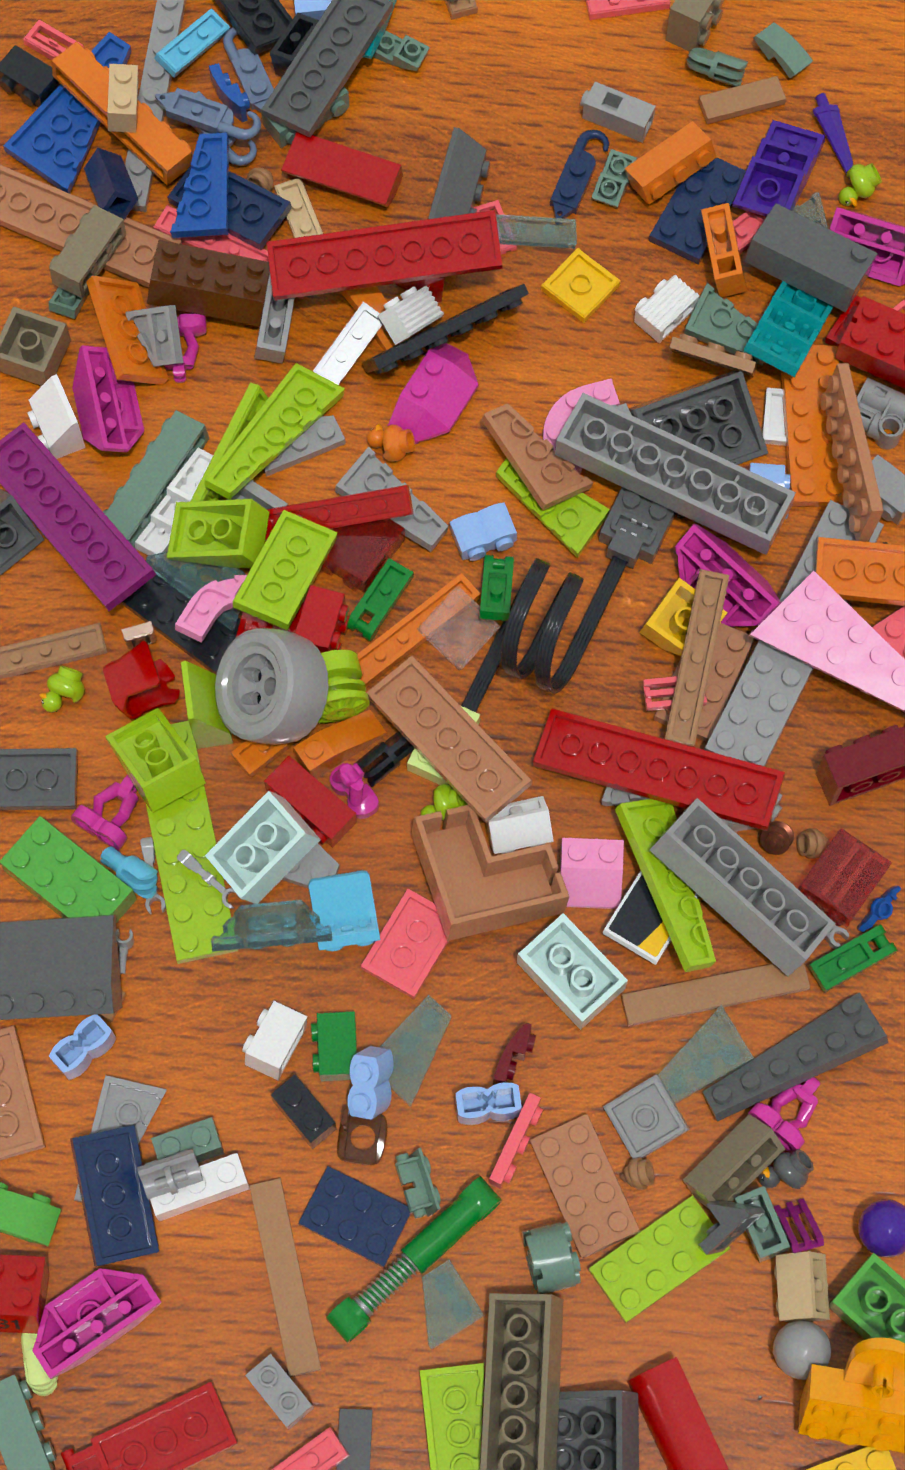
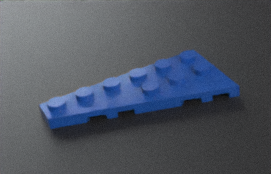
M108 32L91 52L103 67L107 66L109 68V64H127L132 51L129 44ZM60 84L3 147L5 152L60 190L70 194L101 122Z

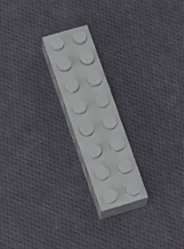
M582 393L556 439V456L767 555L786 519L796 492L585 393Z

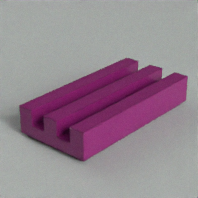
M804 1198L799 1199L796 1206L793 1205L792 1201L787 1202L784 1209H781L780 1205L773 1206L793 1253L824 1246L823 1235ZM798 1214L802 1215L814 1240L810 1239ZM786 1217H791L803 1243L798 1244Z

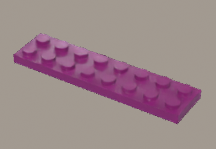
M24 422L0 440V485L7 493L14 497L29 519L108 611L112 610L156 575L153 568Z

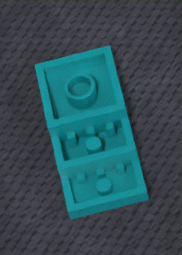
M782 281L743 351L795 377L834 306Z

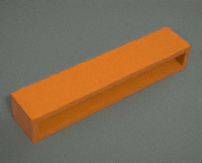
M76 41L52 60V75L108 129L109 68L107 66L103 67L88 48L84 49ZM138 99L136 133L111 131L166 185H169L191 166L192 150L189 144L183 139L179 140L173 134L170 126L166 122L158 120L153 115L151 108L146 103H141Z

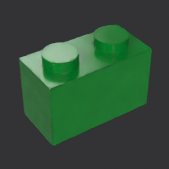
M355 1012L317 1013V1023H311L312 1042H318V1054H313V1072L319 1073L321 1082L351 1080L350 1064L353 1056L357 1053Z

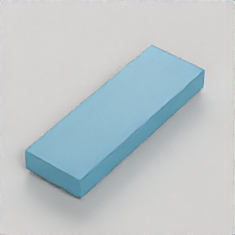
M211 8L156 53L154 59L175 78L224 37L231 27Z

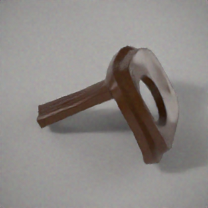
M344 1109L337 1145L339 1159L354 1164H378L383 1156L388 1127L385 1116L380 1114L372 1120L353 1117L350 1115L349 1109ZM359 1126H368L375 1133V1142L367 1150H359L351 1142L352 1131Z

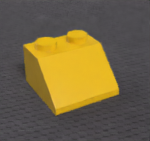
M678 578L639 633L663 650L682 656L696 589L681 578ZM724 609L722 610L720 623L728 613Z

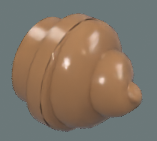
M253 168L248 173L246 180L268 191L272 190L273 176L271 171L265 168Z
M808 828L806 831H802L797 839L799 853L809 859L819 858L830 845L829 839L816 828Z
M641 1157L630 1160L629 1165L624 1168L623 1173L620 1175L621 1180L638 1190L647 1189L648 1185L654 1184L655 1181L651 1161L649 1159L643 1160Z

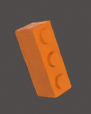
M692 121L624 169L630 186L649 205L664 196L665 193L678 184L684 182L695 172L707 166L717 157L712 140Z

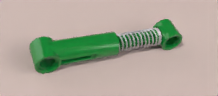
M481 1176L475 1179L449 1207L401 1249V1258H397V1263L393 1262V1266H388L389 1270H384L385 1274L380 1273V1278L375 1277L376 1282L371 1281L372 1286L367 1285V1290H362L363 1294L358 1293V1296H355L353 1299L349 1296L328 1314L326 1320L347 1343L351 1342L371 1323L369 1317L373 1315L374 1309L378 1311L377 1306L382 1307L381 1303H386V1298L391 1299L390 1294L395 1295L394 1291H399L398 1287H403L402 1283H408L407 1279H412V1274L416 1275V1272L423 1274L473 1226L495 1210L502 1202V1199Z

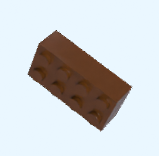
M158 240L147 304L160 307L175 305L176 310L260 326L270 272L269 262Z

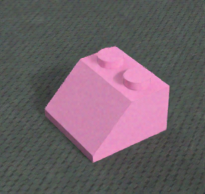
M562 838L560 872L570 896L566 907L618 908L621 903L624 840Z

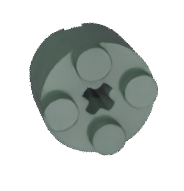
M558 1222L522 1231L524 1247L528 1246L529 1249L527 1250L526 1259L537 1294H546L574 1287L576 1284L581 1283L579 1271H581L577 1252H572L570 1243L572 1235L568 1222Z

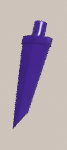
M821 93L815 97L818 107L813 109V113L847 174V171L853 166V160L840 117V110L838 105L829 104L826 94Z

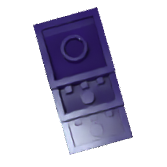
M772 120L765 138H762L755 157L752 156L734 199L733 207L766 217L776 203L792 211L814 168L825 142V135Z

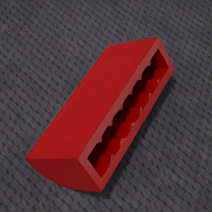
M296 132L281 169L284 173L386 207L392 203L403 177L401 164L313 135L310 138L299 132Z
M677 1357L627 1381L631 1391L638 1393L639 1409L667 1470H729Z

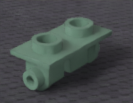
M421 1148L415 1150L410 1156L408 1153L398 1155L395 1167L401 1186L413 1183L414 1188L404 1191L409 1212L414 1214L415 1219L426 1215L428 1217L432 1216L440 1209L441 1199L438 1189L433 1186L430 1178L431 1166L428 1158L423 1156Z

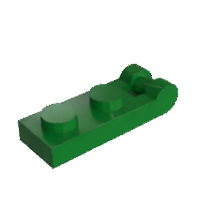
M485 555L479 619L508 620L511 605L514 557L505 556V559L494 558V555Z
M388 558L351 613L348 629L361 632L363 638L371 642L413 579L414 572ZM365 613L373 617L370 623L362 620Z
M882 924L809 964L808 968L824 993L898 952L894 943H889L885 936L886 931ZM874 941L879 950L873 952L868 943Z

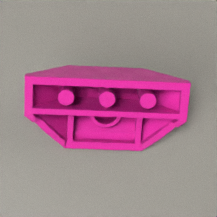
M836 207L830 230L877 253L868 277L897 286L904 285L905 226Z
M447 343L430 349L401 392L388 426L393 424L400 426L403 430L410 429L414 435L415 444L450 432L479 387L468 354Z
M82 345L79 348L72 389L83 439L101 451L128 452L144 433L134 382L117 380L107 348Z
M693 524L675 546L676 554H678L680 578L694 589H696L700 569L730 575L723 609L728 613L721 621L722 624L730 627L759 626L781 604L773 588L762 575L726 542L699 525Z
M100 1268L45 1305L32 1351L48 1377L53 1379L84 1363L138 1326L162 1302L144 1275Z

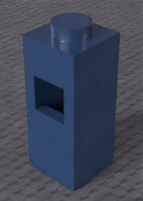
M97 148L84 167L98 206L125 219L139 198L121 155Z

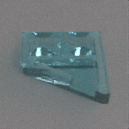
M450 1260L422 1277L428 1345L433 1350L484 1317V1314Z

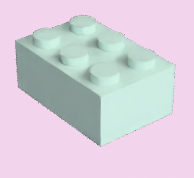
M268 791L205 856L241 899L258 904L321 839L284 797Z
M564 913L517 955V964L580 1030L626 989L628 982L621 972Z

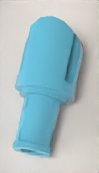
M111 846L102 852L100 862L114 870L116 877L133 889L137 895L145 899L152 898L155 895L158 872L155 868L137 856H124Z

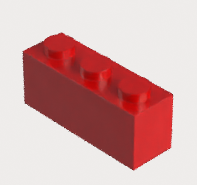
M289 755L264 780L266 791H271L284 797L321 839L319 843L322 845L326 842L333 848L357 823L356 812Z

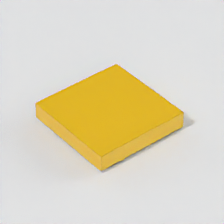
M577 248L541 285V291L585 323L620 286L621 280Z

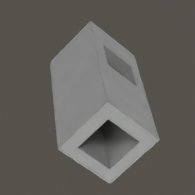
M594 82L590 91L586 90L580 102V106L583 107V119L642 143L654 121L655 105L598 82Z

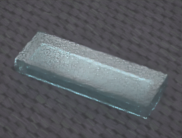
M496 214L500 244L572 249L576 247V219Z

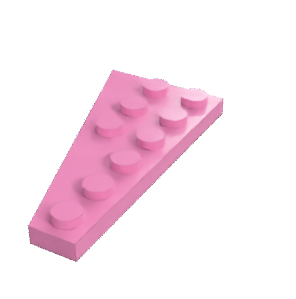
M815 571L749 635L905 712V659Z

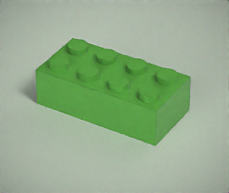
M41 816L36 819L0 860V865L9 876L62 918L115 915L117 923L137 900L133 889Z
M873 1253L830 1301L829 1308L864 1340L870 1338H891L905 1343V1280Z

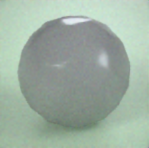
M798 1320L788 1323L779 1330L774 1339L773 1355L777 1365L785 1374L792 1378L805 1380L808 1377L811 1364L828 1365L831 1358V1344L827 1334L813 1322Z

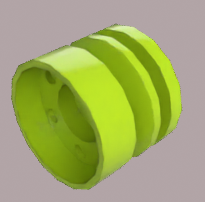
M343 649L321 653L328 672L329 687L327 702L318 723L345 720L366 710L370 702L366 693L365 682L359 680L362 677V671L357 653Z

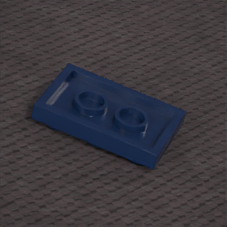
M327 1166L298 1224L385 1268L412 1213L409 1212L408 1206Z

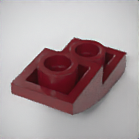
M525 1023L506 1046L496 1068L493 1085L506 1083L507 1079L513 1080L517 1062L511 1061L512 1058L524 1061L526 1052H533L536 1035L531 1034L532 1024Z

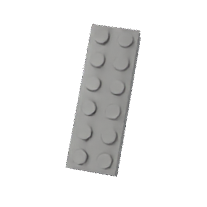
M698 798L694 800L650 849L659 860L787 976L791 975L809 958L836 924Z

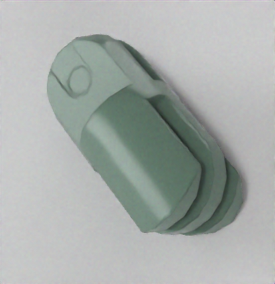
M693 48L689 51L687 65L690 69L708 75L710 79L734 87L741 85V79L744 77V69L747 67L748 61L704 48Z

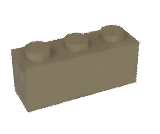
M94 205L89 213H85L82 216L75 233L67 237L61 253L54 256L51 260L49 270L52 283L82 298L88 290L86 281L92 275L98 276L126 236L124 219Z
M749 1114L683 1181L696 1200L707 1208V1203L732 1202L785 1148L772 1128Z

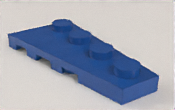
M227 132L199 134L190 164V174L184 184L185 191L182 201H179L175 224H172L170 231L172 238L228 235L229 137Z

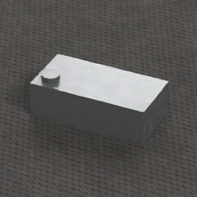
M776 203L752 238L745 262L846 312L869 276L877 253Z

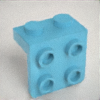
M361 870L314 878L309 881L308 886L319 951H337L344 946L355 944L367 946L374 941L380 940L370 875L367 871Z

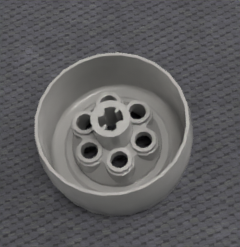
M256 628L245 631L237 636L224 652L216 674L215 700L224 725L232 734L239 738L262 744H286L296 742L307 736L321 718L327 702L329 686L324 658L319 649L310 640L294 632L280 629ZM260 671H261L262 677H261V680L259 681L258 675H259V673H260ZM260 694L261 700H260V702H259V704H258L257 698H258V695Z

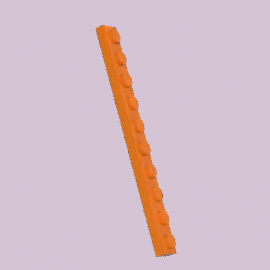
M462 573L357 654L362 671V677L359 680L365 682V686L368 687L481 598V593ZM246 740L231 752V756L251 778L296 742L271 745Z

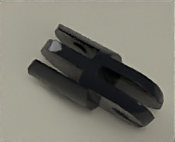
M397 732L385 742L381 741L354 764L357 763L364 772V778H368L367 782L371 787H374L400 765V761L410 754L414 747L400 732Z

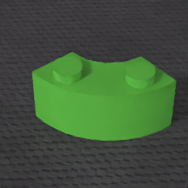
M0 1182V1233L30 1243L49 1246L61 1209L50 1205L51 1199L46 1196L33 1193L32 1198L8 1191L9 1186Z

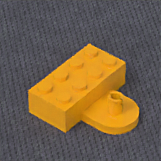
M891 1338L863 1340L852 1348L845 1370L811 1364L800 1398L798 1434L808 1435L813 1439L824 1438L840 1441L846 1445L857 1444L873 1447L879 1451L890 1450L905 1453V1343Z

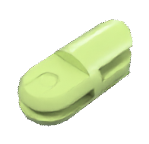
M22 1333L21 1345L27 1384L37 1395L48 1396L57 1388L58 1376L50 1379L32 1350L37 1334Z

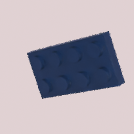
M716 158L707 166L688 177L677 187L650 233L649 242L699 265L708 249L701 209L729 203L731 209L746 171Z
M191 166L167 197L169 203L178 207L179 201H182L185 191L184 184L186 178L189 177ZM229 171L228 234L262 250L292 209L291 202Z
M135 1125L71 1138V1148L94 1266L159 1252L150 1202L147 1199L137 1171V1167L142 1166Z

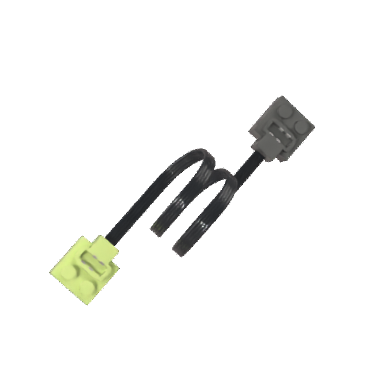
M624 487L621 488L599 536V542L608 545L607 558L612 560L562 663L552 678L551 664L556 643L584 579L572 572L567 574L524 658L517 665L518 645L524 622L550 567L549 562L535 558L510 607L508 620L503 621L461 705L478 725L480 723V714L476 712L501 662L504 671L518 679L528 677L535 670V680L538 687L553 694L560 692L568 684L584 655L626 566L634 568L638 558L653 564L675 518L676 512ZM414 748L407 762V770L439 785L448 784Z

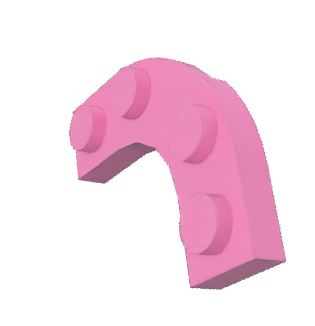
M612 379L573 389L563 395L553 405L544 424L543 440L547 439L554 446V451L556 449V439L582 393L609 405H620ZM575 465L574 469L580 474L582 468Z
M234 575L233 579L220 582L214 580L202 587L191 598L175 623V630L202 643L216 619L223 612L233 608V600L247 575Z

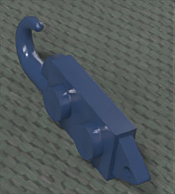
M587 130L577 138L550 199V206H553L556 223H559L572 213H577L594 173L596 160L589 152L584 151L588 141L599 139L603 143V150L606 152L609 149V140L601 131Z

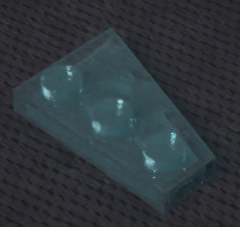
M430 995L422 1001L379 1047L391 1050L394 1066L389 1083L391 1089L410 1107L416 1098L452 1019V1015Z
M721 1004L708 1021L702 1025L691 1040L658 1075L676 1104L752 1061L754 1057Z

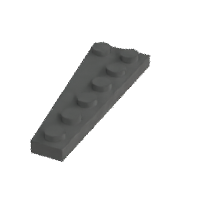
M859 992L704 1090L705 1100L718 1122L887 1044V1035Z

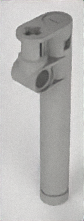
M867 378L857 396L866 436L873 438L877 446L882 449H893L898 445L905 432V394ZM884 429H890L895 434H887Z

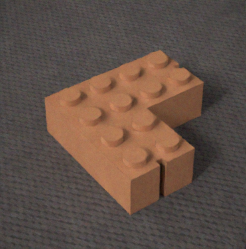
M469 805L447 809L443 824L444 830H440L443 817L441 811L414 817L411 836L447 941L565 912L570 896L561 872L557 873L558 864L550 843L491 856L477 814Z

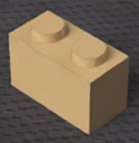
M109 64L108 131L136 133L138 65Z
M806 1251L775 1255L776 1266L774 1268V1275L777 1280L778 1298L776 1308L779 1313V1321L794 1322L804 1320L814 1322L830 1320L826 1254Z

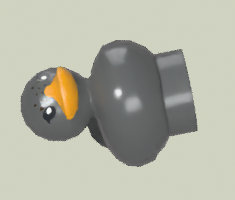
M797 1149L793 1153L782 1152L774 1160L773 1166H768L758 1178L760 1184L766 1188L776 1187L780 1183V1179H782L790 1187L800 1189L807 1183L808 1174L813 1171L814 1167L809 1156L804 1151Z

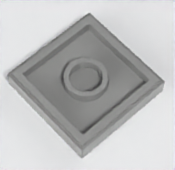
M658 1074L603 1106L633 1159L646 1157L690 1130Z

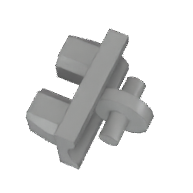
M193 1149L184 1150L176 1153V1155L158 1161L154 1160L137 1167L147 1199L169 1192L173 1195L179 1192L178 1189L203 1181Z

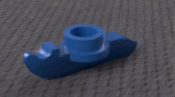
M894 886L885 891L881 897L876 898L871 904L870 911L857 926V929L864 932L871 928L877 920L889 918L893 912L891 902L897 899L896 895L901 890V887Z

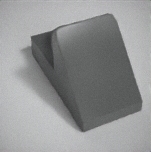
M729 1201L707 1203L708 1208L718 1223L706 1231L708 1236L699 1244L706 1255L723 1252L758 1220L765 1211L762 1207Z

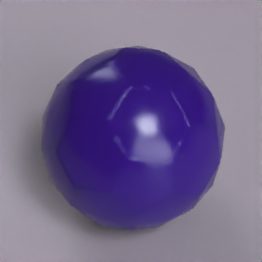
M881 1199L871 1203L862 1212L859 1219L858 1232L861 1242L871 1253H875L879 1257L892 1258L905 1252V1206L895 1200Z

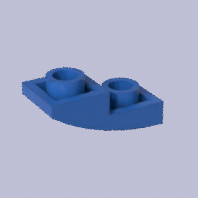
M219 63L210 65L211 83L221 102L227 105L232 110L233 115L241 122L248 121L246 110L250 109V103L246 92L241 93L238 83L231 84L228 73H222Z

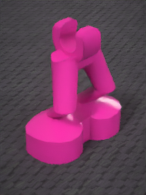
M180 314L177 317L179 335L185 337L188 348L183 356V363L165 365L166 369L173 370L174 381L177 383L185 382L186 369L194 367L199 349L195 337L202 336L207 331L205 315Z
M343 763L331 772V788L336 794L348 798V806L356 812L358 819L368 818L378 811V797L367 784H363L362 777L364 772L357 763L354 765Z
M127 775L121 784L114 782L95 795L93 809L79 805L71 815V820L92 836L96 835L100 841L119 851L127 839L126 834L120 827L128 820L138 801V797L135 794L137 789ZM117 797L122 801L119 812L111 822L102 818L103 804Z
M813 1077L807 1080L803 1086L798 1084L772 1098L771 1106L756 1103L748 1112V1115H752L772 1128L785 1150L793 1153L805 1143L798 1129L807 1126L818 1104V1099L813 1093L820 1086V1082ZM797 1098L802 1102L797 1118L792 1121H784L780 1115L781 1107Z

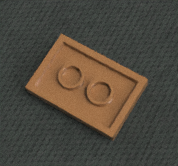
M681 334L680 338L672 337L669 348L674 353L732 371H742L743 374L754 377L757 363L752 361L753 357L750 354L736 351L735 355L725 353L726 349L724 346L708 342L707 347L698 344L697 338Z

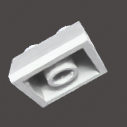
M57 374L53 375L29 399L32 410L27 412L33 428H40L42 435L37 436L38 439L58 459L86 447L79 424Z

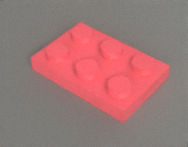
M407 889L380 933V940L375 941L361 964V969L415 999L449 942L444 933L435 903Z

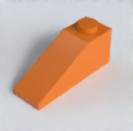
M729 203L701 209L719 296L726 297L748 291Z
M367 710L320 730L294 746L295 759L305 770L318 779L386 736L387 732L373 712Z

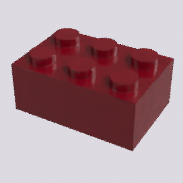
M893 725L884 729L881 735L872 738L870 735H865L853 741V744L843 748L842 745H837L825 751L816 771V776L829 806L905 779V726L899 728L898 725Z

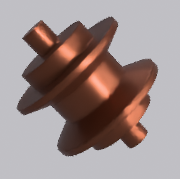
M774 821L770 823L768 831L762 832L761 844L770 854H783L794 841L793 830L784 822Z

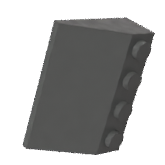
M731 371L629 408L632 416L736 465L768 454L742 371Z
M115 915L0 922V1020L111 1014L123 1008Z
M625 1390L559 1392L556 1470H639L638 1393Z

